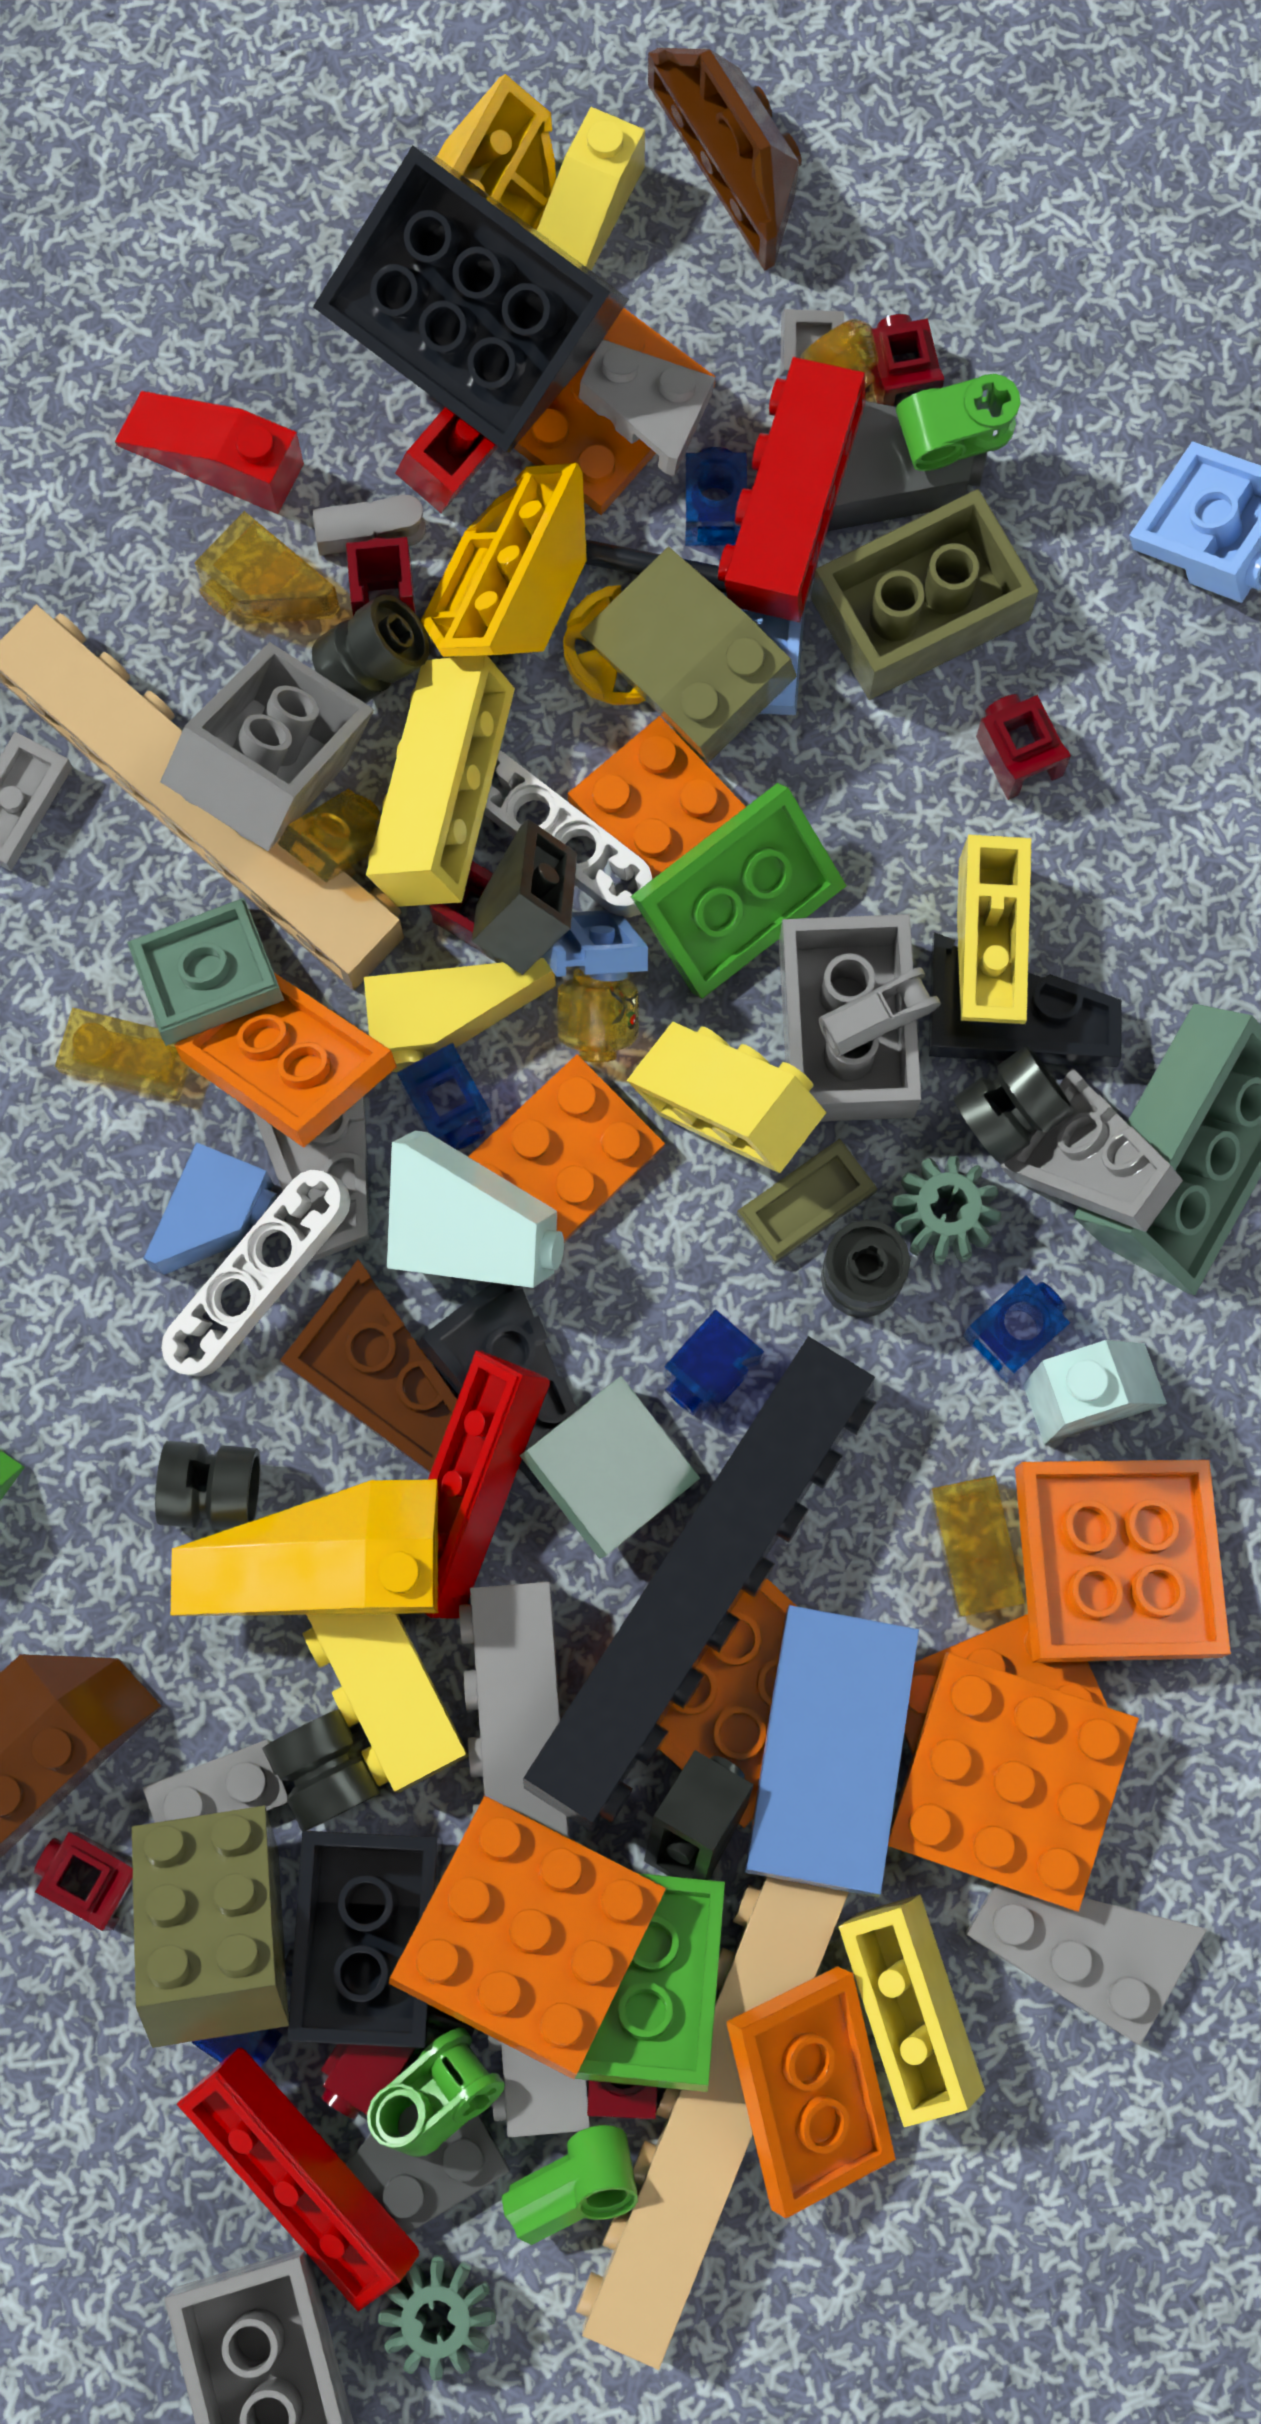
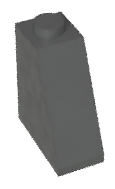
M866 401L827 532L932 512L964 496L968 485L980 487L987 452L957 460L940 469L931 471L915 470L897 417L896 407Z

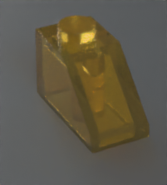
M245 511L194 562L202 584L199 592L204 600L219 614L226 616L232 611L246 624L333 619L340 611L335 586Z

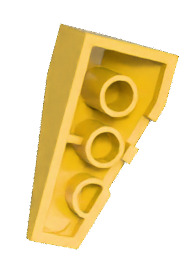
M370 1480L172 1548L170 1615L244 1616L438 1613V1480Z

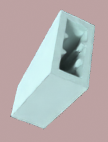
M413 1131L392 1142L387 1251L388 1269L534 1288L553 1275L554 1270L559 1268L564 1252V1237L561 1231H556L557 1210L428 1132Z
M1104 1340L1043 1360L1023 1384L1044 1445L1167 1404L1145 1343Z

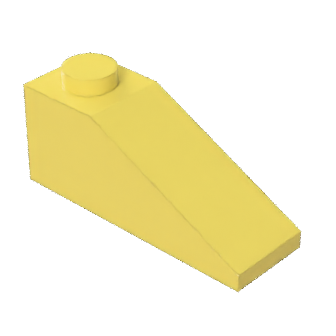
M590 107L564 157L537 231L591 271L645 168V129Z
M968 834L959 858L957 903L961 1021L1025 1024L1027 1021L1032 838Z
M540 958L523 975L502 962L364 977L369 1036L391 1050L397 1068L392 1072L416 1071L425 1066V1060L441 1058L556 986L555 974L545 959Z

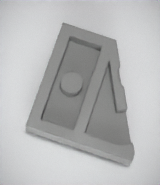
M603 339L581 379L579 398L598 415L610 419L615 426V430L631 444L639 439L659 455L658 467L666 474L675 476L710 401L715 377Z

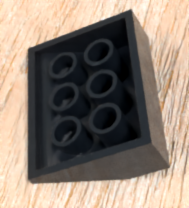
M412 145L313 305V308L502 450L510 453L596 351L629 298L439 157Z

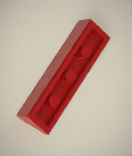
M478 1350L475 1351L428 1480H438V1613H424L430 1618L458 1619L460 1618L459 1605L468 1604L471 1596L470 1588H474L522 1460L519 1455L526 1449L550 1385V1380L539 1373Z
M237 2048L177 2102V2106L357 2312L398 2284L419 2257L420 2251L416 2244L245 2049Z

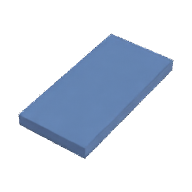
M792 1605L788 1606L744 1873L872 1897H879L881 1895L919 1629Z

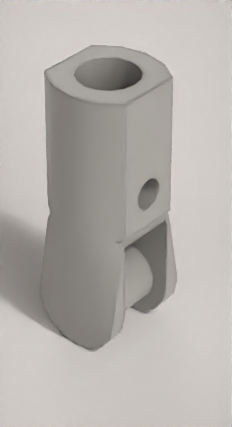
M398 495L373 501L372 503L363 502L313 509L319 555L347 552L346 543L368 541L374 538L407 537L408 545L412 546L419 543L426 532L422 504L416 497L411 495Z
M918 967L909 970L874 991L819 1017L820 1029L833 1054L838 1057L936 1010L941 1005V1002L937 996H929L921 981L925 977L923 969ZM899 993L907 1008L893 1015L885 999Z

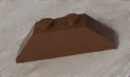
M657 48L649 52V88L764 271L775 266L796 194L798 168L802 165L801 154L795 140L788 132L781 134L772 120L771 106L763 90L759 86L751 87L739 67L710 49Z
M20 1654L0 1672V1858L163 1707L119 1658Z

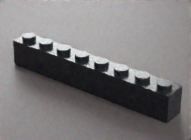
M807 1337L523 1777L524 1789L590 1832L593 1831L601 1817L609 1823L615 1820L633 1788L624 1783V1780L637 1760L647 1766L651 1763L669 1733L668 1730L660 1726L662 1720L673 1703L682 1709L687 1706L705 1674L695 1669L709 1647L718 1653L723 1649L740 1621V1618L731 1613L744 1592L752 1597L757 1595L775 1565L766 1556L778 1537L788 1543L791 1541L809 1511L807 1507L800 1504L813 1483L823 1489L838 1467L843 1455L834 1449L846 1430L857 1436L868 1420L877 1403L868 1397L875 1376L813 1338Z

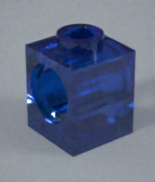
M708 447L700 450L698 453H686L685 546H725L726 544H736L741 526L735 525V514L740 494L743 488H747V452H732L724 447ZM711 488H719L726 491L730 496L723 500L714 501L707 499L702 493Z
M1025 1275L968 1327L963 1337L1007 1383L1062 1334L1071 1322L1063 1315L1067 1307L1060 1296L1046 1283L1041 1281L1035 1285ZM1012 1311H1022L1030 1315L1036 1324V1337L1030 1340L1014 1338L1005 1327V1315Z

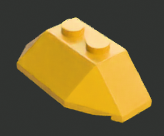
M504 74L498 78L446 139L437 157L537 230L556 181L555 158L549 134L552 132L551 112L509 76Z
M578 463L525 467L514 479L517 485L496 498L464 532L421 619L422 625L443 657L543 652L587 561L583 472Z

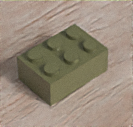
M976 489L816 568L811 600L868 700H871L1028 622L1039 591L980 490Z
M265 1805L132 1826L135 2002L137 2012L152 2048L289 2026L279 1852Z

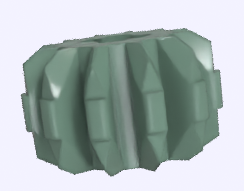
M950 1156L948 1158L944 1173L940 1172L932 1158L923 1160L921 1164L923 1178L907 1172L902 1177L901 1185L908 1194L894 1196L891 1206L898 1213L908 1215L900 1219L895 1224L894 1229L900 1235H908L915 1231L918 1233L909 1251L917 1256L922 1253L927 1243L934 1245L932 1257L933 1263L936 1265L944 1264L948 1255V1248L951 1246L956 1258L961 1263L969 1261L972 1256L970 1242L978 1247L987 1248L992 1241V1236L984 1226L998 1225L1002 1215L997 1209L986 1206V1204L996 1199L999 1193L995 1185H987L977 1189L975 1185L978 1183L983 1169L975 1165L969 1170L966 1177L958 1174L960 1160L957 1156ZM939 1198H947V1206H950L954 1201L960 1207L954 1222H945L946 1214H943L940 1219L934 1215L933 1211Z
M443 2255L433 2256L430 2266V2279H426L421 2267L414 2262L406 2273V2279L412 2290L398 2283L385 2292L391 2301L402 2308H387L381 2310L378 2316L380 2325L401 2327L400 2331L392 2334L386 2340L384 2347L387 2353L398 2352L408 2345L412 2351L407 2356L403 2369L409 2374H413L416 2371L422 2356L430 2358L429 2373L434 2381L442 2379L445 2369L444 2357L449 2356L454 2368L459 2373L467 2372L470 2369L471 2363L463 2345L475 2352L485 2353L490 2345V2340L485 2334L474 2327H487L496 2321V2310L488 2307L473 2308L474 2304L480 2302L489 2294L490 2286L488 2282H478L466 2290L462 2285L468 2278L471 2270V2265L466 2261H462L458 2265L453 2279L444 2277L446 2262ZM437 2301L444 2302L450 2306L447 2319L451 2324L455 2325L453 2329L447 2332L445 2325H442L438 2334L428 2331L424 2327L428 2315L420 2309L426 2303H428L431 2310L434 2309Z

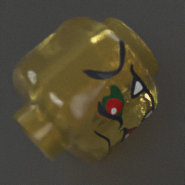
M580 968L573 971V978L564 981L557 990V1033L559 1041L563 1045L579 1051V1056L586 1062L600 1063L615 1060L617 1058V1051L630 1047L638 1039L639 994L636 985L627 979L620 981L595 980L590 975H585Z

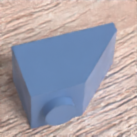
M196 1142L143 1259L152 1270L165 1275L237 1246L277 1199V1194L271 1192L274 1183L268 1172Z

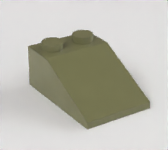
M669 546L580 632L591 646L707 763L727 746L797 677L791 658L746 613Z

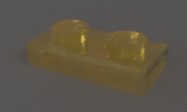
M348 788L290 823L277 844L327 883L369 855L374 846L382 814H380L378 807L371 800L355 794Z
M73 1007L55 1063V1068L61 1073L175 1101L180 1100L189 1066L181 1061L175 1047L177 1042L165 1046L158 1028Z
M995 1475L931 1488L929 1493L958 1619L1025 1604Z

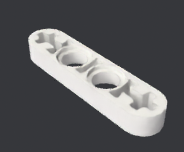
M499 751L495 767L500 784L509 794L504 801L500 791L491 785L484 815L512 837H515L521 826L516 820L519 808L532 800L546 803L550 808L549 816L539 827L564 844L577 836H587L596 843V851L593 856L585 862L576 863L575 886L612 914L628 918L640 915L641 912L630 897L633 894L623 891L616 896L617 892L614 882L610 876L603 872V869L609 861L611 871L622 880L628 881L635 875L639 890L653 879L650 868L645 861L512 758Z
M309 1170L300 1173L289 1183L168 1327L163 1336L161 1349L164 1360L171 1369L180 1374L203 1377L212 1374L221 1367L344 1221L349 1212L351 1199L348 1188L342 1180L324 1171ZM311 1188L321 1191L329 1188L324 1196V1199L330 1205L327 1211L321 1213L312 1210L300 1223L311 1229L307 1237L301 1229L284 1221L288 1213L299 1219L306 1214L312 1205L311 1200L306 1196ZM281 1231L290 1238L292 1250L289 1259L283 1265L274 1268L268 1266L264 1261L262 1246L268 1236ZM241 1280L249 1288L251 1295L250 1303L243 1313L232 1317L226 1314L222 1308L221 1295L229 1283ZM205 1312L208 1313L212 1320L228 1328L225 1334L222 1331L213 1329L206 1334L200 1343L201 1349L205 1352L202 1359L184 1358L189 1351L188 1345L184 1342L186 1336L200 1337L213 1324L203 1319L202 1316Z

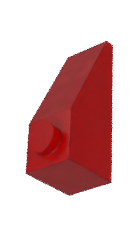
M145 391L140 392L115 440L118 447L275 514H279L304 465L297 432L240 408Z

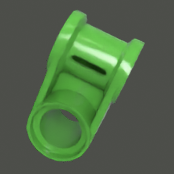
M986 374L979 378L944 388H932L917 392L901 401L895 410L914 469L918 471H931L948 466L957 460L989 451H996L1006 446L1013 437L1016 426L1015 418L1021 402L1020 393L1010 379L998 374ZM987 390L986 397H983V391ZM997 430V434L993 436V432Z
M465 2028L453 2029L433 2041L412 2065L385 2088L380 2090L371 2100L367 2112L368 2127L372 2136L380 2144L412 2157L427 2156L437 2150L444 2141L467 2121L481 2114L499 2098L505 2084L497 2073L489 2074L470 2048L472 2038ZM415 2104L418 2110L416 2126L409 2134L401 2137L398 2132L400 2115L407 2107Z

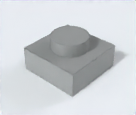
M784 309L781 314L780 376H787L793 357L844 368V311Z

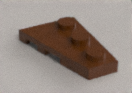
M358 1259L280 1359V1362L430 1474L457 1399L430 1360H428L416 1344V1341L400 1317L388 1303Z

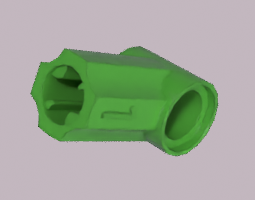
M599 2125L577 2132L567 2142L568 2155L509 2186V2191L502 2195L505 2217L513 2226L518 2239L533 2245L584 2218L592 2220L616 2218L626 2214L636 2206L638 2195L627 2134L621 2128Z

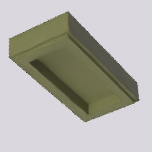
M838 1139L737 1210V1215L775 1265L874 1195L878 1188L842 1140Z

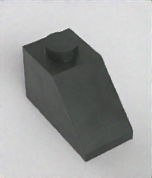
M527 819L520 826L477 902L472 942L477 944L491 959L504 962L523 975L571 929L577 852Z
M695 1750L653 1817L644 1862L667 1876L710 1880L747 1808L754 1784L745 1780V1775L741 1769L729 1760L719 1756L708 1758Z

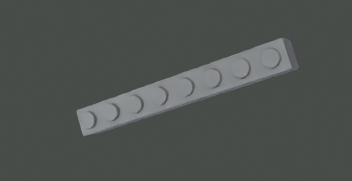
M550 1582L470 1588L471 1604L459 1605L462 1644H474L476 1670L464 1671L466 1710H479L480 1737L468 1738L471 1778L483 1777L485 1796L570 1839L568 1817L524 1789L523 1777L561 1720ZM480 1804L473 1805V1817ZM488 2035L489 2051H502L504 2076L502 2080L505 2084L503 2092L492 2104L494 2122L507 2121L508 2137L579 2132L591 2127L590 2116H587V2080L571 2079Z

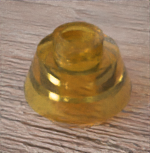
M856 318L835 327L811 344L800 355L802 359L865 372V388L876 379L871 372L879 363L872 327L869 323Z

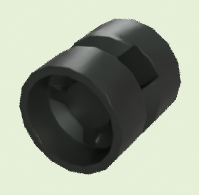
M385 594L375 597L357 610L351 620L343 621L315 641L312 647V662L315 671L365 704L389 689L391 683H395L399 679L408 676L424 665L429 657V641L417 615L407 604L395 596Z
M1027 1045L997 1066L998 1078L991 1081L981 1077L953 1097L958 1110L986 1150L1000 1164L1005 1163L1031 1144L1030 1132L1037 1129L1047 1133L1075 1113L1072 1104L1038 1056ZM1013 1102L1016 1109L1011 1112H1005Z
M866 1219L852 1222L839 1230L828 1245L820 1277L823 1292L832 1306L846 1315L860 1318L879 1315L891 1307L908 1277L911 1260L907 1244L895 1229L879 1221Z
M166 1441L160 1455L156 1480L155 1516L157 1524L196 1528L202 1519H208L214 1530L225 1531L254 1521L257 1512L261 1474V1459L258 1448L222 1445L215 1454H209L205 1446L200 1443ZM198 1483L207 1484V1491H198Z
M339 1709L300 1726L262 1748L274 1775H278L280 1781H290L295 1784V1788L289 1794L287 1802L301 1831H308L381 1793L365 1760L349 1759L347 1753L354 1743L351 1738L353 1735Z

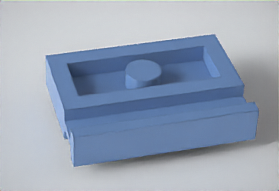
M607 910L572 912L571 929L543 955V958L556 977L566 976V967L579 966L585 975H590L591 978L599 981H620L628 977V972L648 971V946L624 916L612 914Z

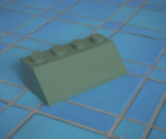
M1193 1004L1127 1121V1124L1133 1127L1173 1167L1183 1181L1146 1232L1082 1207L1078 1208L1073 1217L1107 1249L1194 1296L1261 1177V1024L1249 1014Z

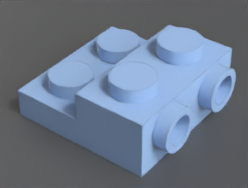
M1192 441L1129 535L1133 550L1186 570L1190 584L1242 603L1251 588L1261 590V465Z

